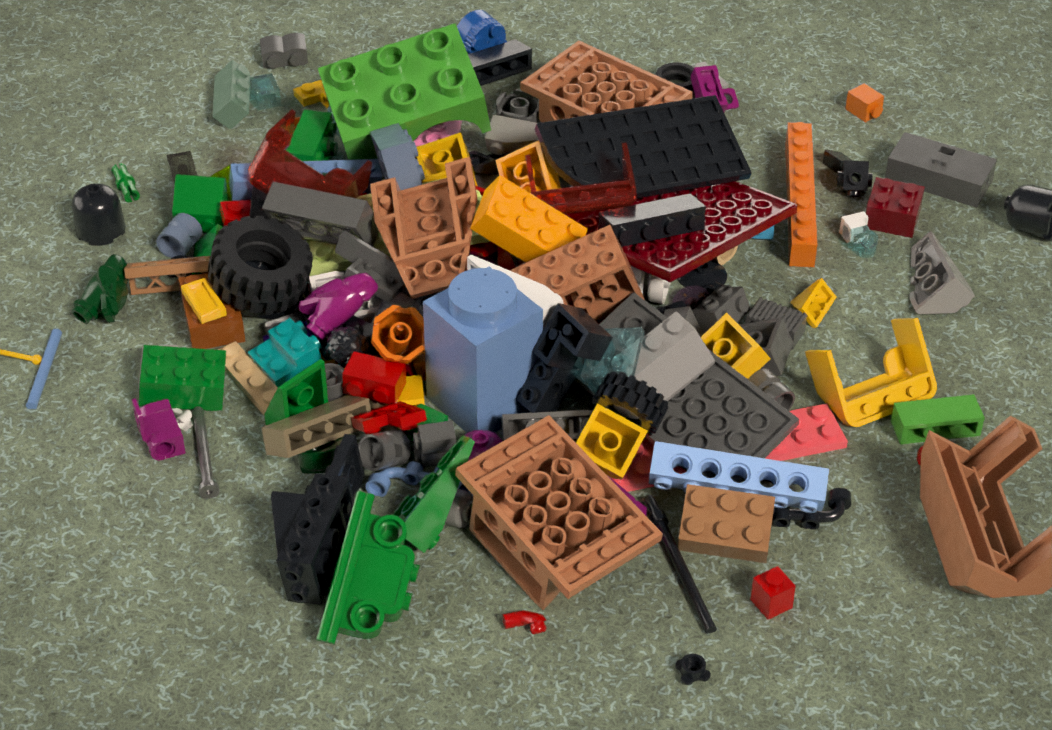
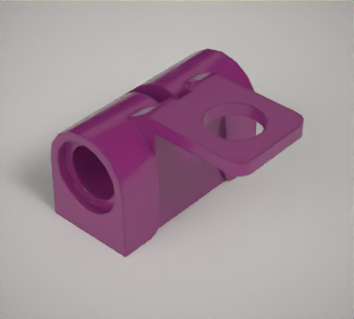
M716 65L694 67L690 80L696 98L716 95L724 112L725 110L739 107L735 90L733 88L722 89ZM724 95L730 96L732 99V103L728 104L726 96Z
M136 398L131 399L135 422L142 440L148 446L152 458L160 461L185 454L183 435L169 400L164 399L139 408Z

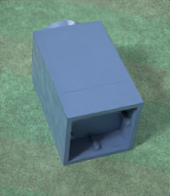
M490 266L464 271L451 281L449 288L423 301L427 398L466 433L481 429L496 433L501 430L502 414L530 413L516 398L538 359V356L532 350L543 331V309L518 290L514 280L504 272L492 269Z

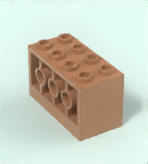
M611 225L511 269L516 274L545 285L551 291L560 295L565 305L582 308L596 322L610 315L633 292L644 299L630 263Z

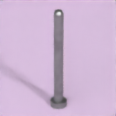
M196 406L193 409V419L202 483L199 485V495L203 499L219 495V485L213 480L204 410L202 407Z

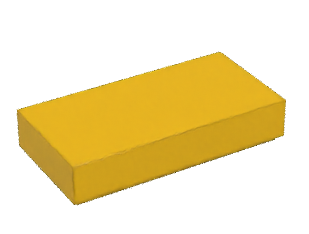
M206 278L181 286L182 294L202 324L227 315L225 306Z

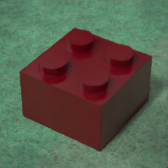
M876 177L866 208V215L869 217L867 229L913 238L925 187L914 183H904L888 178Z

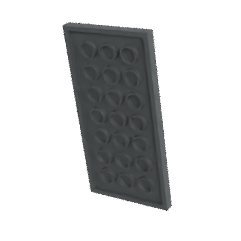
M633 292L599 324L613 337L600 361L578 357L574 365L580 370L574 381L594 396L604 376L607 373L615 372L613 361L666 320L667 317ZM710 351L715 359V364L667 401L669 408L656 433L652 436L646 434L644 437L653 445L655 441L766 458L799 425V418ZM712 471L702 472V475L706 478H714L716 476ZM739 475L731 477L736 483H741L744 480Z

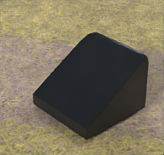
M824 151L823 164L835 173L841 171L844 160H851L841 152Z

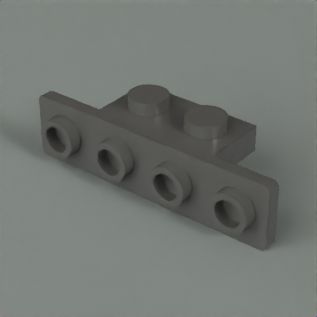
M347 231L341 233L335 253L352 262L347 268L344 277L358 273H368L378 284V290L374 295L389 303L400 292L411 298L391 257Z

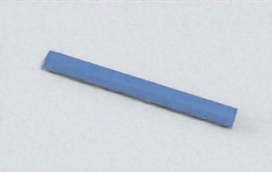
M53 329L26 403L27 409H37L62 336V331L59 329Z

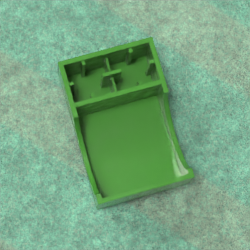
M456 23L318 68L348 160L378 159L370 131L399 123L403 130L407 129L412 141L430 127L453 120L472 122L481 129L482 133L491 131L485 97Z

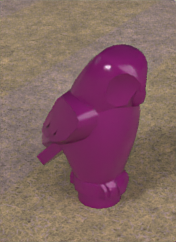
M358 273L342 280L334 279L318 287L303 301L299 302V310L302 313L311 315L308 318L310 323L307 325V329L322 341L327 336L330 337L333 329H336L354 316L364 301H368L377 292L378 284L368 273Z

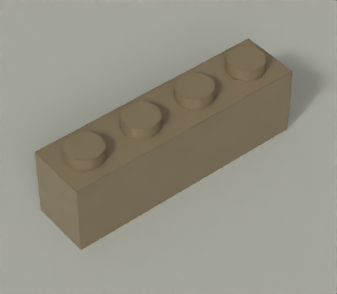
M346 395L261 427L266 455L290 458L341 438L344 434L358 431L352 427L350 417L371 411L369 398Z

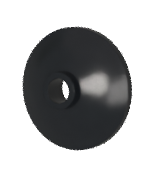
M710 260L677 278V280L683 287L690 288L691 291L694 288L695 292H701L703 286L707 284L720 283L724 285L727 281V272L721 264Z

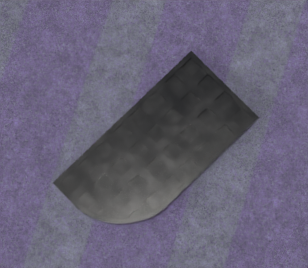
M716 95L536 123L534 129L545 157L555 172L575 188L603 199L624 201L745 180L749 179L752 174Z

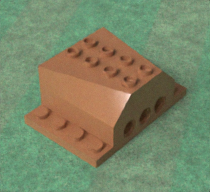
M581 41L574 43L520 82L521 91L539 99V119L541 123L692 99L693 93Z
M549 415L456 468V477L473 494L469 530L542 610L560 592L567 599L573 597L662 540L663 533Z

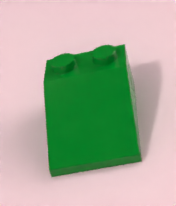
M322 359L318 360L277 388L264 414L266 425L328 403L325 361Z

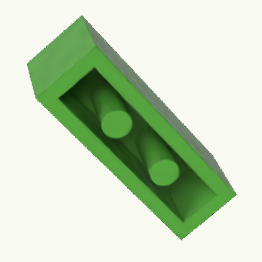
M972 394L894 403L891 423L901 445L925 442L929 430L946 439L981 436L985 417L975 395Z

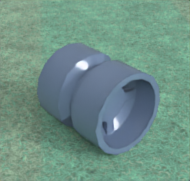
M178 213L157 237V247L165 256L170 258L177 255L185 256L201 237L202 227L191 215Z

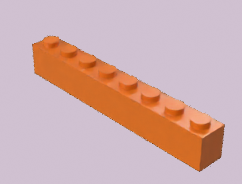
M788 122L785 142L787 201L797 204V213L788 217L789 266L815 267L817 226L812 124Z

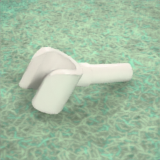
M172 408V411L178 416L176 420L179 428L187 431L194 425V421L190 419L192 417L190 410L182 411L179 408Z

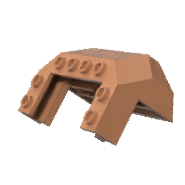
M1009 416L971 450H967L929 430L921 452L920 499L949 585L966 593L990 598L1044 594L1052 587V525L1028 545L1024 546L1001 486L1003 481L1042 450L1035 429L1012 416Z

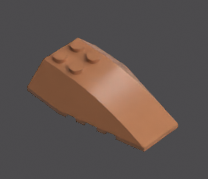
M470 157L445 163L447 178L401 190L395 177L370 184L375 224L412 299L444 291L449 288L451 281L457 275L467 270V257L469 256L472 237L470 227L475 217L477 193Z

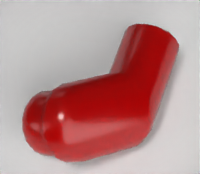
M527 610L502 614L505 629L530 625V632L532 634L543 633L547 629L545 625L546 619L543 614Z

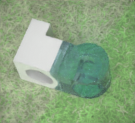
M864 211L843 216L839 233L857 256L871 258L876 254L879 237L867 226L869 217Z

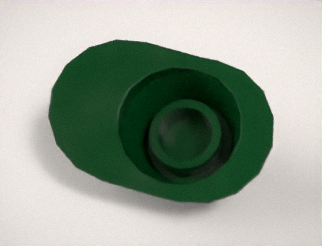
M343 437L297 454L301 472L304 474L325 473L327 466L331 465L334 459L335 448L337 445H340Z

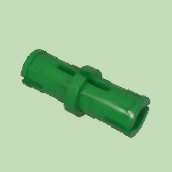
M119 163L120 170L115 164L111 172L116 179L115 183L118 190L122 191L125 201L128 203L132 202L130 195L133 196L135 201L139 200L140 193L135 187L134 177L129 174L125 164Z

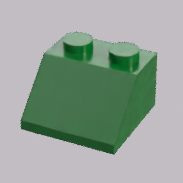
M176 174L172 207L173 218L178 213L191 215L200 223L202 233H208L217 224L224 227L220 213V202L228 201L226 179Z

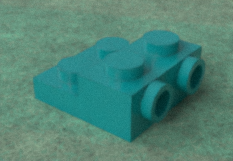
M291 318L268 330L270 339L248 351L249 357L277 388L322 359L319 352L322 347L318 339L314 335L308 337V332L300 320L295 323Z

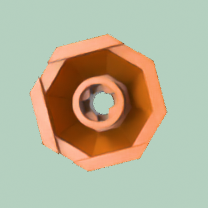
M392 305L374 318L371 343L385 361L408 364L425 352L424 318L416 308H400L398 305Z

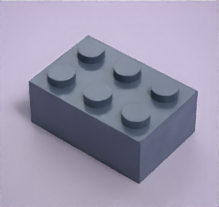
M399 123L370 131L384 180L395 177L401 190L422 185L421 181L425 180L424 172L417 158L415 159V157L419 156L415 142L408 135L407 129L403 130Z

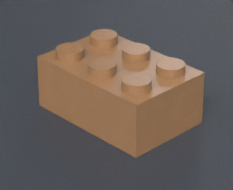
M687 484L678 539L679 550L766 563L775 497Z

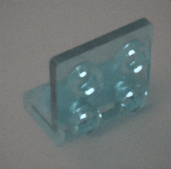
M642 327L605 329L613 339L600 361L585 358L581 373V379L593 394L596 393L607 373L616 372L619 374L623 372L628 377L635 375L644 337Z

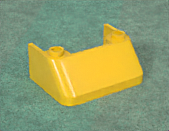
M897 318L891 320L898 346L890 348L884 355L883 364L886 373L844 389L838 376L831 350L805 351L817 394L828 404L829 408L843 424L850 427H860L891 415L894 403L925 400L934 397L937 383L918 318Z

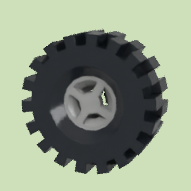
M616 372L607 373L592 398V405L596 407L598 403L648 430L646 433L648 436L656 433L669 408L667 400H663L664 396L661 393H656V388L647 386V382L644 380H636V377L633 375L628 377L623 372L619 374Z

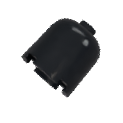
M93 183L80 188L74 194L72 212L75 232L79 240L82 239L89 242L91 246H103L113 243V239L125 233L126 225L121 203L114 189L105 184Z
M1029 184L1019 186L1012 195L1007 196L1004 203L1008 223L1016 230L1052 241V189Z

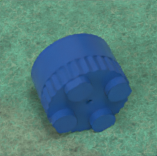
M474 10L468 13L457 25L468 54L507 42L505 40L506 30L503 25L484 10Z

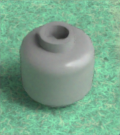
M457 489L445 521L446 525L465 528L470 524L473 494L471 492Z

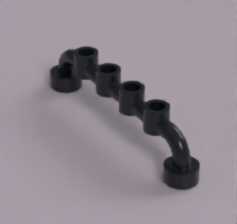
M845 488L830 490L828 493V506L832 509L830 511L806 513L800 509H790L789 506L786 508L774 507L773 525L775 527H788L790 520L802 521L804 529L816 530L819 528L820 522L836 521L844 514L845 510L851 507V492Z

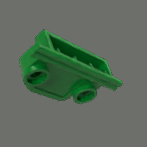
M357 491L317 635V641L335 645L338 633L362 639H372L380 634L384 621H397L402 616L403 610L409 611L413 593H409L408 589L410 582L416 583L420 565L414 564L415 555L413 550L404 545L407 535L405 522L395 515L379 516L370 513L375 498L373 494Z

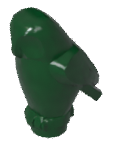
M111 255L90 279L81 298L73 303L74 308L71 312L76 319L88 324L90 321L96 320L103 313L107 322H115V316L124 307L128 296V279L125 278L124 271L127 262L122 256Z

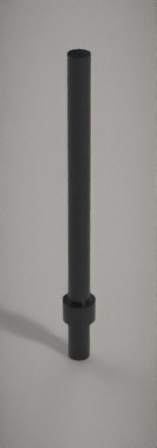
M648 495L643 499L650 514L648 519L663 533L662 542L705 633H713L717 628L668 527V518L665 512L660 510L654 496Z

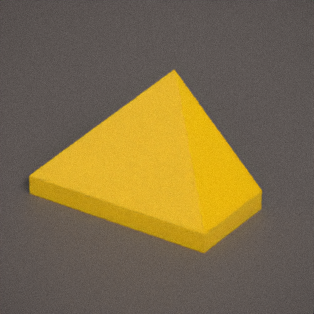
M820 278L796 296L790 303L796 310L806 313L807 323L812 328H817L837 297L823 278Z

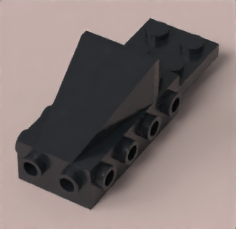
M344 434L340 445H337L335 448L334 459L331 465L327 466L325 474L315 473L311 484L307 485L305 489V494L272 491L271 493L277 548L276 562L288 601L322 605L330 587L354 500L365 477L356 435Z

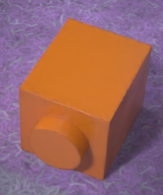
M864 83L848 91L845 109L862 121L867 122L882 114L884 96Z

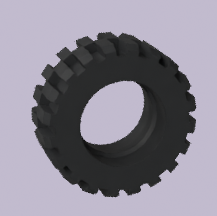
M247 216L241 218L240 221L236 219L228 223V226L226 225L218 231V235L215 236L208 265V278L213 286V290L218 296L222 295L221 299L228 305L231 303L235 309L240 311L243 309L247 310L249 314L256 315L259 312L263 313V315H271L274 311L277 313L286 311L287 307L295 306L298 300L302 299L309 281L313 255L307 241L303 240V236L297 230L293 231L292 226L289 224L279 223V220L275 218L269 220L264 219V216H256V218ZM257 260L266 262L274 266L276 270L256 269L244 261Z

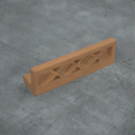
M210 256L128 263L124 271L125 278L129 279L131 295L180 291L179 279L172 285H166L158 278L162 275L175 274L180 278L185 277L186 273H209ZM150 277L153 281L148 287L137 288L135 278ZM156 282V283L159 284L160 286H152V285Z

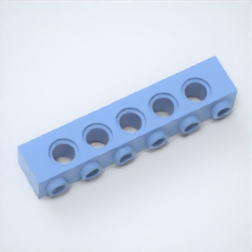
M655 441L649 484L664 490L671 489V487L683 489L684 492H686L687 484L774 496V507L776 508L790 506L799 508L806 513H815L817 511L822 512L825 503L829 469ZM683 466L687 469V472L679 474L673 468ZM712 471L716 476L714 478H706L702 475V472ZM734 475L742 476L745 479V481L742 483H736L731 479V477ZM769 480L774 486L770 488L764 487L760 481ZM792 484L799 485L803 491L794 492L789 486Z

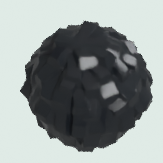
M348 326L333 329L325 347L331 357L339 363L338 365L345 368L353 352L368 354L369 342L358 327Z

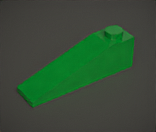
M464 435L440 459L437 465L439 470L436 473L432 472L426 475L420 481L421 485L418 493L413 497L408 494L391 514L400 517L405 522L407 528L405 540L423 553L427 549L431 550L440 539L439 534L443 530L460 480L455 475L456 468L468 462L475 443L474 440Z

